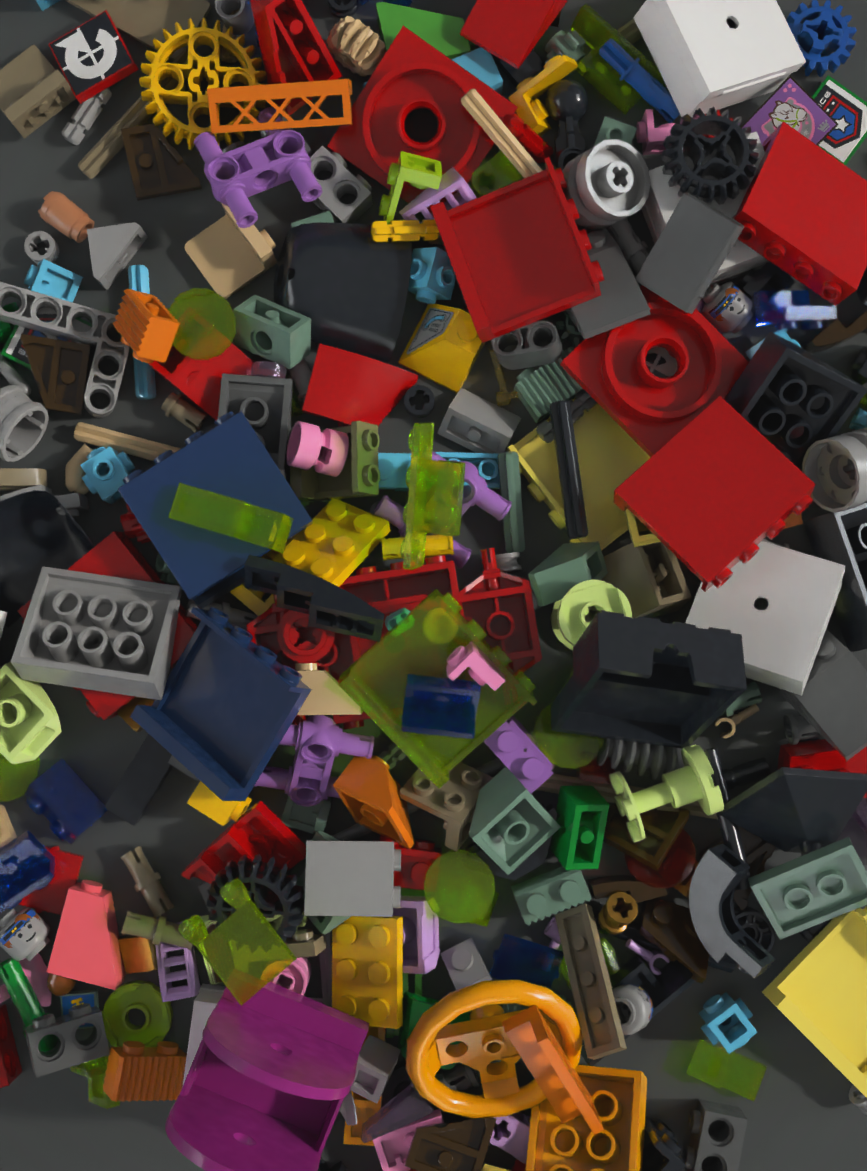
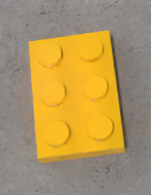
M334 499L312 519L313 524L303 529L272 561L289 565L340 587L381 542V538H385L391 531L388 520L341 500Z
M351 916L332 930V1008L364 1020L372 1027L398 1029L403 1026V916Z

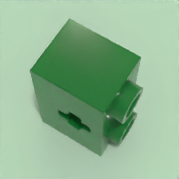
M593 785L560 786L556 809L558 813L556 822L560 825V828L552 835L550 850L565 870L599 868L609 803Z

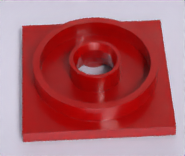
M402 26L351 107L352 124L340 125L327 147L340 154L343 159L389 191L391 185L387 184L390 165L392 162L398 163L401 151L441 161L442 175L454 167L468 184L495 143L462 105V97L469 90L476 89L502 122L506 114L511 115L515 113L518 107L408 28ZM418 108L431 110L439 122L436 135L427 142L413 141L405 132L407 116ZM404 181L400 198L409 204L425 189L416 188L409 182ZM444 197V198L440 199L439 201H440V202L443 201V202L445 203L447 200H446V198ZM428 206L427 209L432 213L430 206Z
M642 285L640 289L650 308V315L583 340L562 360L560 365L652 457L719 396L725 399L749 362L697 309L691 314L686 313ZM654 347L665 348L668 354L677 361L675 374L667 378H661L652 374L646 365L647 352Z

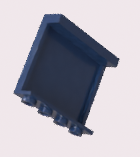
M231 411L221 416L214 422L217 427L206 434L202 430L194 433L184 441L185 447L175 453L172 450L162 453L153 460L155 466L145 472L138 469L130 473L122 480L124 485L118 488V491L174 577L191 600H194L244 568L249 555L261 557L313 524L312 519L242 411L236 415Z
M193 607L191 612L201 622L169 675L162 700L155 699L152 706L136 705L130 717L222 801H245L312 689L301 681L302 675L289 666H282L276 661L277 655L264 646H257L252 642L253 636L248 631L238 626H232L228 622L229 616L214 607H210L209 610Z

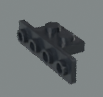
M638 955L609 977L612 989L622 984H634L644 989L652 1000V1017L696 982L691 978L693 973L678 960H675L674 963L671 961L661 969V975H653ZM624 1035V1039H627L630 1035ZM582 1041L581 1055L589 1066H594L603 1057L595 1060L587 1058L584 1041Z

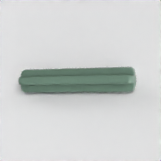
M505 451L498 454L500 493L503 498L512 502L510 510L503 518L505 550L508 553L522 552L525 550L519 455L515 451Z

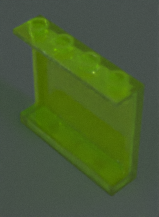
M435 589L380 639V642H376L340 675L339 686L439 789L450 780L449 771L528 701L535 705L537 700L532 692L536 688L532 681L522 671L517 675L508 666L512 661L498 645L493 649L483 639L487 636L486 632L474 619L467 622L462 617L459 611L463 608L449 592L443 596ZM473 641L504 674L505 682L496 691L487 683L481 686L469 675V667L452 681L447 676L446 666L448 665L446 661L449 655L460 645L465 648Z

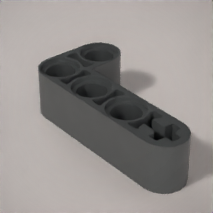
M537 321L491 340L499 363L508 370L554 363L560 358L563 349L556 327L548 321ZM544 339L552 340L547 346H537ZM517 345L513 351L503 352L507 346Z

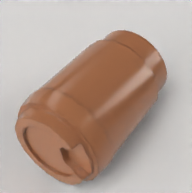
M52 191L43 198L45 201L38 210V213L46 223L77 243L83 242L88 237L87 229L94 227V221L89 218L86 212L60 192Z

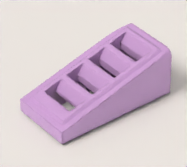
M452 167L442 175L438 190L433 188L425 189L400 210L399 213L404 220H418L415 217V214L418 212L422 213L425 217L424 220L434 219L433 214L429 212L427 207L440 203V199L446 198L447 201L444 205L447 210H450L477 197L464 178Z
M189 920L177 922L178 924L190 926ZM162 942L159 945H155L162 1002L197 996L201 986L194 945L191 950ZM184 949V955L169 958L167 956L169 951ZM181 964L186 966V970L170 972L169 968L170 966ZM187 979V985L177 987L172 985V981Z

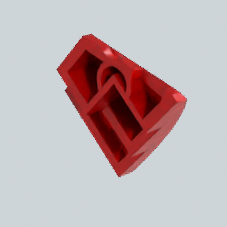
M319 343L302 412L337 421L340 427L351 426L353 421H362L379 426L382 420L398 405L407 390L417 383L419 375L373 358Z
M260 800L208 845L182 871L181 875L188 880L196 877L211 884L212 881H215L217 872L222 868L225 869L227 863L232 859L238 863L240 857L246 854L252 862L255 855L259 853L263 862L267 863L274 856L275 866L280 868L281 865L287 863L289 870L306 857V845ZM248 882L239 884L233 887L230 891H238L239 888H248L251 883Z

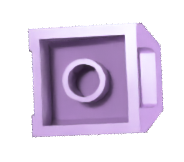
M401 896L400 908H393V916H403V973L426 974L436 968L440 954L438 918L440 908L434 897Z

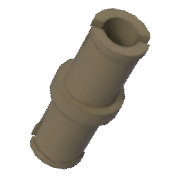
M141 846L120 857L136 883L133 887L136 892L140 891L154 918L175 907L159 881L161 879L159 872L155 873Z
M127 911L121 934L150 939L152 944L159 945L162 942L191 950L196 930L194 926L190 927L166 921L167 917L160 915L157 919Z

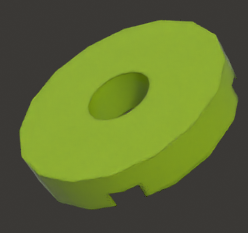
M135 980L124 983L110 994L104 1004L102 1017L106 1038L114 1047H123V1042L138 1041L145 1044V1047H156L158 1042L164 1040L171 1028L173 1018L171 1002H162L160 988L152 982ZM134 1008L142 1010L146 1016L145 1024L140 1026L132 1024L128 1018L129 1010Z

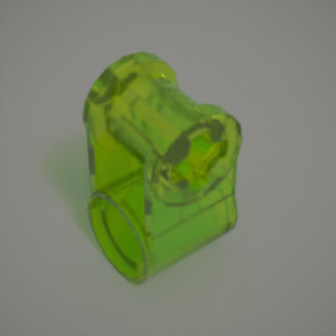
M500 150L492 159L473 172L470 188L475 196L479 198L524 178Z

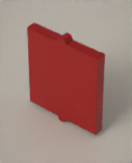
M28 842L11 903L34 908L37 913L46 911L62 915L68 889L77 884L84 856L60 850V847L57 845L51 848Z

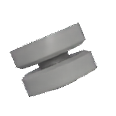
M609 139L600 142L569 161L562 171L568 187L563 189L566 200L573 198L580 218L575 220V222L591 230L605 229L619 220L633 215L642 209L649 197L651 182L648 167L642 155L631 144L619 139Z

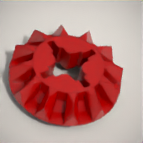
M289 610L281 618L277 628V641L283 653L290 659L300 663L316 662L327 655L335 641V632L315 628L312 634L319 644L316 645L314 642L311 643L306 640L296 647L295 645L301 634L297 631L298 628L294 624L296 623L305 628L309 627V614Z

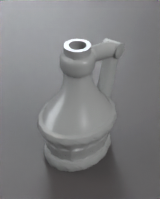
M0 352V373L10 383V385L0 388V458L3 461L15 462L24 458L39 443L46 431L49 417L48 411L41 403L33 402L29 398L31 393L29 384Z

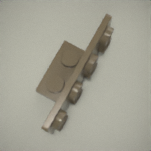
M65 0L93 17L107 10L119 31L155 51L156 49L153 46L154 38L162 43L165 42L163 29H166L173 36L176 34L175 23L178 22L182 29L186 30L188 29L189 18L192 19L195 28L200 27L202 18H206L211 10L210 3L206 0ZM187 46L175 51L169 59L174 61Z

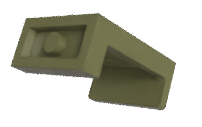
M353 421L351 426L331 428L332 430L347 433L349 437L346 462L337 477L317 473L314 466L309 470L290 466V487L299 500L314 502L379 495L378 447L380 438L378 435V425Z

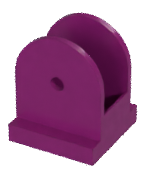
M235 967L221 999L207 1020L197 1053L181 1092L166 1120L165 1130L169 1140L180 1153L205 1171H318L321 1154L343 1099L349 1094L354 1082L359 1052L368 1033L369 1023Z

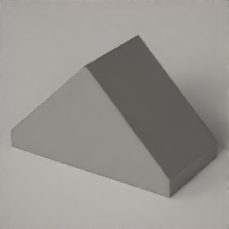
M132 222L87 229L93 277L106 290L110 288L148 238L139 224Z

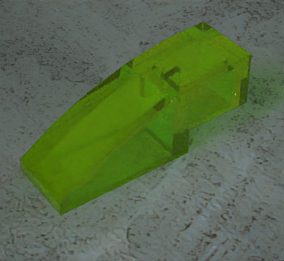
M179 483L168 517L280 553L284 552L294 520L283 513L183 483Z

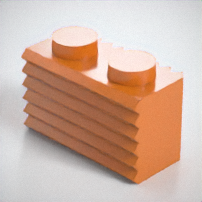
M132 289L124 290L125 296L121 297L123 302L119 303L121 308L117 310L116 321L112 323L122 336L120 341L131 347L133 350L132 356L141 362L153 363V360L166 362L180 322L157 299L158 297Z
M138 1041L123 1042V1047H111L109 1049L110 1055L108 1056L107 1069L105 1071L103 1091L112 1101H172L178 1098L183 1086L187 1055L179 1048L177 1043L160 1041L157 1043V1047H145V1044Z

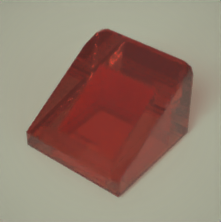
M580 751L576 769L577 778L582 781L612 785L609 774L615 773V771L610 767V758L607 757L603 765L599 766L597 764L598 753Z

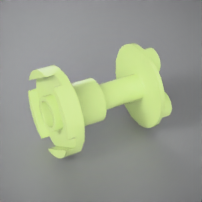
M593 579L576 584L569 589L561 600L553 604L551 626L556 638L565 647L573 650L574 645L597 612L624 614V617L632 618L631 606L627 597L621 590L602 580Z
M699 745L687 746L681 750L684 767L663 774L662 783L631 793L620 771L609 774L612 787L617 795L614 796L618 811L621 816H627L629 820L626 823L634 843L646 838L640 814L668 803H671L676 809L698 801L702 810L708 816L724 810L719 785L714 786L711 777L714 771L706 754Z

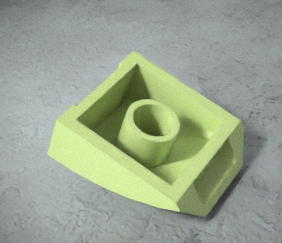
M9 662L0 669V753L10 763L18 764L36 760L62 730L57 711L40 683L22 680L12 663Z

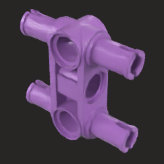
M274 107L265 108L259 113L258 121L260 123L268 122L277 110ZM279 116V117L276 119L275 122H280V121H283V120H282V118ZM291 129L265 130L267 137L226 153L222 152L212 132H203L195 138L194 144L205 162L204 173L211 184L213 196L217 201L228 205L238 227H250L258 220V214L253 209L248 197L293 180L301 194L302 200L305 202L314 201L322 194V187L311 171L312 161L305 150V142L300 133Z
M423 444L415 454L411 464L416 465L437 479L435 485L415 510L409 511L390 499L389 496L384 495L377 504L373 514L388 520L390 524L397 527L401 537L413 536V533L418 532L417 530H424L429 533H420V536L447 534L470 506L477 505L495 517L496 520L501 521L510 510L512 502L489 489L487 482L479 475V471L474 464L468 461H447ZM463 480L469 485L461 486L455 481ZM453 540L454 555H446V559L448 561L454 560L456 567L461 569L468 561L472 550Z
M324 715L310 716L305 721L299 722L298 725L291 724L280 745L295 747L294 750L296 752L293 765L289 766L288 769L266 766L254 787L260 786L285 790L284 794H288L291 800L300 806H314L323 801V799L327 800V797L340 798L333 787L338 777L331 776L334 757H338L339 754L371 759L374 736L343 732L342 728L336 726L333 719Z

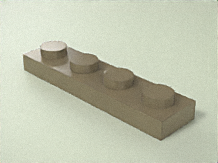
M584 903L570 910L560 912L555 915L587 1058L595 1060L626 1050L627 1047L592 906Z

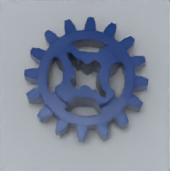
M812 0L808 7L802 2L795 12L791 11L786 19L806 60L802 65L805 67V76H809L812 70H817L819 77H823L827 69L832 73L836 72L838 67L847 61L851 55L849 52H851L856 44L852 37L857 30L855 27L847 26L852 16L842 17L840 13L843 6L839 5L833 10L830 8V0H826L823 6H819L817 0Z

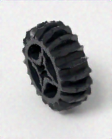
M714 106L709 109L707 115L699 108L695 110L693 118L686 114L682 117L680 124L676 123L672 126L670 130L671 136H667L663 143L666 150H663L661 154V161L666 162L662 169L663 174L673 175L668 182L669 187L676 185L681 187L678 191L679 197H682L687 192L697 198H703V201L709 205L714 197L720 206L724 204L727 196L733 200L739 195V189L745 190L750 184L749 178H752L756 173V167L753 164H756L758 161L759 153L753 151L757 146V139H747L751 133V127L743 129L739 127L742 121L741 116L732 121L728 119L729 109L724 111L721 116H718ZM703 135H712V136H716V137H714V138H707V137H705V136H703ZM727 144L734 153L736 165L732 163L733 158L726 151ZM683 149L688 152L687 156L693 161L694 168L692 171L685 162ZM715 149H718L714 157H712L711 160L708 159V161L702 166L704 159L709 154L711 155ZM713 176L718 180H708L703 177Z
M260 853L255 855L252 862L246 854L240 857L238 863L232 859L227 863L225 869L222 868L217 872L215 881H212L208 889L210 895L207 898L206 906L211 908L208 920L217 921L215 932H226L225 943L232 939L237 940L238 950L245 944H250L252 952L258 950L260 944L267 952L272 949L274 943L281 947L287 937L291 938L295 934L297 926L301 924L304 917L305 899L302 898L304 893L303 886L296 885L298 880L297 874H286L288 870L287 863L281 865L280 868L274 865V856L267 863L262 861ZM248 882L251 883L248 888H239L238 891H230L233 887L239 884ZM275 915H281L273 921L262 922L265 918H274Z

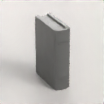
M684 193L637 274L636 281L684 312L693 313L700 300L705 297L706 290L730 250L736 246L735 242L744 229V225L696 196Z

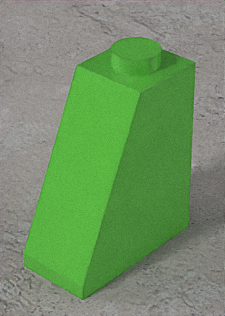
M387 2L376 3L377 22L381 39L385 44V52L389 49L402 26L408 28L451 60L475 50V44L460 35L464 25L463 18Z

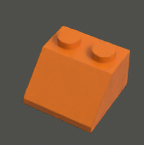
M375 755L371 759L354 756L335 781L333 787L356 823L411 849L414 845L407 802L399 797L400 784L391 776L389 765L382 758Z

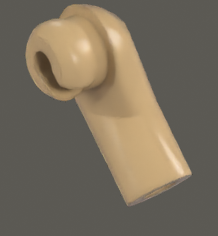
M85 443L67 462L65 467V486L69 492L74 491V493L85 495L89 489L82 479L85 472L80 465L88 460L86 458L87 455L93 451Z

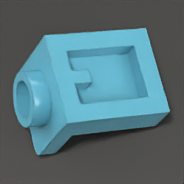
M43 259L37 266H30L24 284L29 285L28 290L73 302L83 277Z

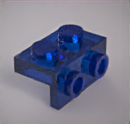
M807 290L758 291L754 293L756 327L776 326V331H790L801 326V331L821 329L823 328L822 322L837 319L836 306L834 305L810 306L809 292Z
M407 674L401 730L417 734L473 739L475 736V718L481 685L476 681L459 679L452 681L450 678Z
M63 759L33 781L25 793L28 797L26 802L37 815L43 814L51 822L49 827L61 841L66 839L71 845L82 833L108 812L101 800Z
M29 830L0 848V913L6 909L16 907L24 897L35 890L43 889L54 877L55 857Z

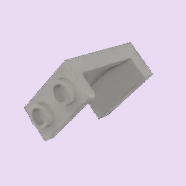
M306 840L304 916L393 917V908H400L401 886H394V871H401V849H394V842Z

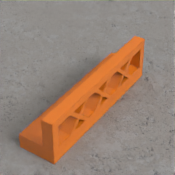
M350 79L209 88L207 89L211 132L215 134L352 124L350 95H353L352 81ZM342 96L344 117L329 118L319 107L327 97ZM320 97L315 104L310 99H308ZM302 98L311 107V110L303 120H294L284 109L292 99ZM273 100L285 101L281 104V106H279ZM258 101H267L277 110L268 122L260 123L249 113ZM243 102H250L246 108H243L239 104ZM232 103L242 112L233 125L220 126L218 104ZM317 112L323 119L310 118ZM280 114L288 120L275 122ZM245 117L253 122L250 124H240Z
M534 1005L504 1020L502 1024L505 1033L561 1122L565 1123L582 1114L594 1135L603 1131V1125L589 1092L537 1006Z

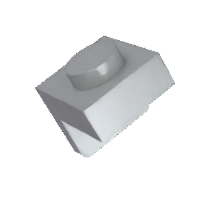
M472 937L440 953L456 990L481 981L493 980Z

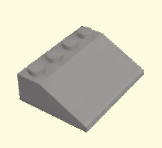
M42 566L11 663L22 680L162 700L171 666L182 591L181 586Z

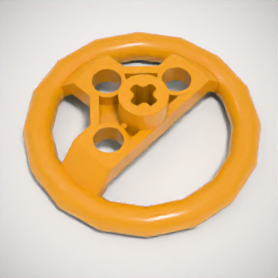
M518 979L490 980L472 984L450 992L422 1014L407 1039L405 1069L418 1094L443 1112L476 1119L506 1117L535 1107L547 1098L535 1079L527 1085L519 1087L515 1063L521 1057L505 1033L502 1024L504 1020L526 1009L505 1013L504 1009L498 1004L516 1003L527 1007L536 1005L575 1069L580 1062L583 1036L574 1009L551 989ZM472 1010L469 1021L447 1025L460 1014ZM461 1041L459 1044L450 1045L452 1042ZM494 1060H501V1061L496 1062V1063H490V1062H492V1061H494ZM460 1062L479 1071L483 1095H473L450 1089L434 1076L441 1066Z

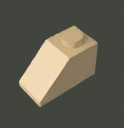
M295 663V670L302 675L301 681L312 689L297 715L362 714V705L326 670H317V663Z

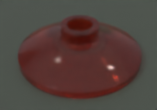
M683 829L665 857L667 860L660 865L657 871L625 854L626 865L631 874L638 881L653 888H670L682 883L691 874L696 860L694 843Z

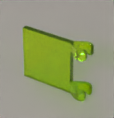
M236 878L226 883L220 890L222 898L234 907L236 911L215 930L208 934L205 923L199 915H193L186 919L178 928L180 934L197 947L242 1006L297 958L252 902L242 881Z

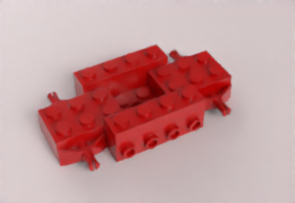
M495 548L488 549L490 563L488 562L487 549L480 550L484 571H482L480 577L460 592L454 560L446 561V555L425 558L426 565L412 567L411 561L390 564L391 570L377 572L376 566L355 569L356 575L349 576L341 584L340 588L354 594L383 613L384 621L380 642L335 632V641L329 653L320 660L312 662L317 663V670H326L362 705L361 715H333L334 722L336 724L343 723V729L363 727L364 720L378 718V723L384 724L400 721L399 714L413 712L414 718H422L435 715V708L448 706L449 713L470 710L469 703L476 702L473 678L468 673L470 668L467 667L452 681L447 676L446 666L448 663L446 661L457 647L462 645L465 648L471 641L503 670L505 682L502 684L504 704L511 703L509 689L511 690L512 702H519L516 687L517 677L542 659L530 581L500 572V568H497ZM273 594L274 603L272 608L247 624V631L253 636L252 642L257 646L260 645L270 649L277 655L276 661L295 670V663L300 662L287 657L277 641L278 624L289 610L276 607L277 595ZM438 607L449 609L458 620L456 635L452 640L443 644L434 643L427 639L422 629L424 616L430 610ZM406 608L414 617V625L401 633L404 636L405 645L401 651L393 653L388 651L384 645V639L390 633L385 626V619L397 610ZM296 623L294 624L298 628L297 631L301 634L295 645L296 647L306 640L311 643L314 642L316 645L319 644L312 634L315 630L314 627L309 626L305 628ZM296 715L292 724L298 725L299 722L305 721L306 715Z

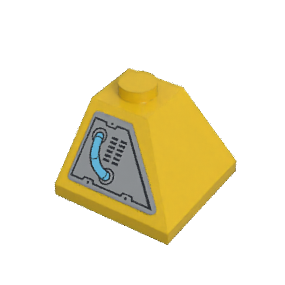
M428 304L398 364L458 393L485 342L481 343L469 313L459 308Z

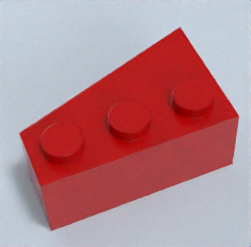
M250 0L268 84L337 80L342 77L302 0ZM302 98L292 99L284 111L288 115H292L305 105L306 102ZM273 100V101H274L276 104H278L279 106H281V104H282L285 100Z

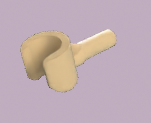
M754 704L731 717L719 716L714 721V726L719 725L723 721L730 723V729L722 733L720 737L729 738L734 735L736 725L757 713L759 708Z

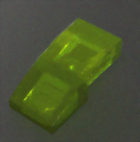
M699 1039L686 1074L719 1089L724 1087L754 1101L767 1067L765 1064L734 1051L729 1054L724 1047Z

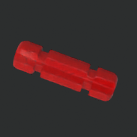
M506 114L504 116L503 123L537 163H545L544 159L553 154L552 147L547 142H543V139L526 123L524 124V121L517 114Z

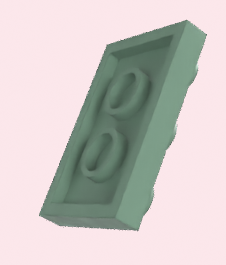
M849 837L748 878L752 891L780 940L867 905V871Z

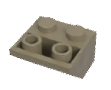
M632 542L604 556L608 574L601 580L612 584L625 594L631 606L632 618H637L638 616L654 618L678 611L692 598L676 556L662 542L634 547Z

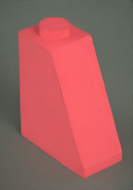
M82 880L81 883L78 882L68 889L46 972L116 990L124 982L125 969L118 941L119 932L112 891L102 889L103 884L99 882Z

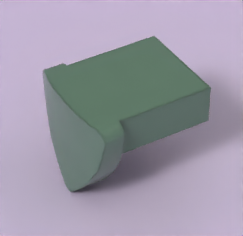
M288 796L281 821L286 826L312 833L313 836L317 831L324 832L331 813L332 797H327V800L323 799L317 805L308 807L297 805Z

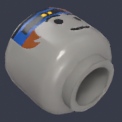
M726 282L721 286L717 283L713 284L705 292V297L702 298L704 306L701 314L720 333L732 332L735 334L739 332L753 316L751 312L752 300L733 282Z
M13 908L0 920V946L15 961H21L25 958L28 961L32 960L51 941L47 937L50 933L49 925L31 908H24L19 913Z
M622 984L612 989L623 1035H632L645 1028L650 1022L653 1013L652 1000L648 993L640 986L634 984Z

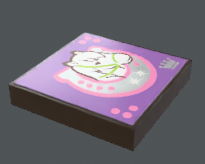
M789 76L740 128L751 127V133L757 131L761 144H763L784 121L818 146L838 126V123Z

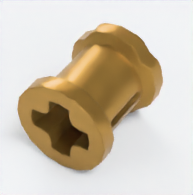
M625 892L612 894L598 913V922L601 928L610 934L622 933L626 926L637 916L638 905L635 899Z

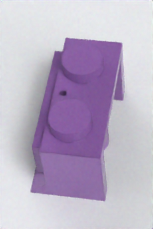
M511 712L481 737L485 744L531 794L554 774L551 770L557 763Z

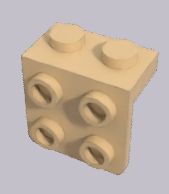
M221 203L226 215L186 242L184 248L218 297L227 299L277 264V260L272 250L276 245L267 231L263 229L259 232L254 224L247 228L238 227L228 205Z

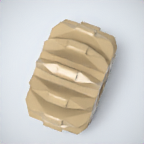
M350 16L341 18L337 24L335 23L326 40L328 50L334 55L335 60L342 63L343 67L350 69L352 73H358L364 77L373 73L386 53L384 49L385 44L379 39L378 33L373 32L370 26L363 24L360 19L355 20Z

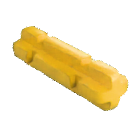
M434 219L422 220V223H419V220H391L390 224H387V221H374L371 226V236L374 242H388L389 238H391V242L420 241L422 237L423 241H435L439 235Z

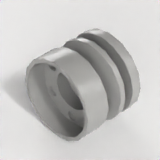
M867 427L816 441L807 449L803 458L802 472L816 484L810 497L822 509L839 512L867 503Z

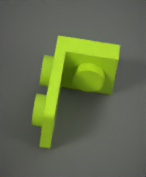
M403 151L400 152L398 163L392 162L387 178V184L391 185L389 195L383 194L380 202L378 215L383 216V221H387V224H390V221L394 219L404 181L419 189H439L442 179L441 161Z

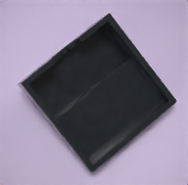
M597 612L573 647V675L551 704V731L682 749L690 746L747 689L742 634L731 633V630L713 627L708 629L696 628V625L673 622V624L660 622V619L641 616L637 618L624 617V614L615 612Z

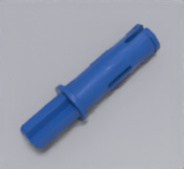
M608 39L599 50L600 56L621 75L620 81L624 79L668 123H672L680 113L671 94L638 63L640 61L638 57L634 60L614 39Z

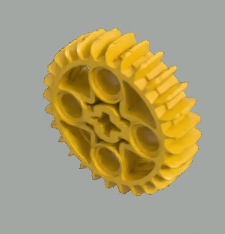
M189 18L188 29L183 30L180 24L176 22V34L173 36L166 29H163L165 42L162 43L156 38L153 39V46L157 53L150 50L145 52L146 58L151 64L141 63V71L149 75L139 78L140 86L149 88L141 91L142 100L152 101L145 105L147 114L157 113L152 120L154 125L159 126L165 123L162 131L165 137L174 131L175 144L179 145L183 138H186L189 150L193 149L195 145L194 140L199 134L211 132V125L202 128L194 122L199 115L206 114L210 116L207 91H205V95H202V91H200L203 77H206V81H208L207 89L220 88L219 80H223V87H230L234 82H242L246 86L265 85L259 82L265 81L266 72L256 71L262 65L261 57L251 59L255 53L254 45L243 48L245 44L244 34H241L234 40L233 27L229 26L226 32L223 33L220 30L219 20H216L213 29L208 28L206 18H202L201 25L195 28L192 19ZM188 45V64L166 63L175 51ZM200 45H208L213 49V52L207 57H202L196 54L195 50ZM220 48L230 52L238 60L242 68L221 67ZM171 77L178 81V85L173 90H165L160 86L161 81ZM184 78H188L189 92H185ZM258 101L249 113L256 118L260 111L255 107L264 108L266 101ZM243 102L239 104L243 108H246L250 102ZM165 103L188 105L189 124L186 125L173 116ZM232 103L218 104L219 122L220 107L236 108ZM242 112L226 125H233ZM245 117L240 124H250L252 122ZM243 132L214 134L219 146L221 140H224L228 146L231 145L233 135L240 141L244 140Z

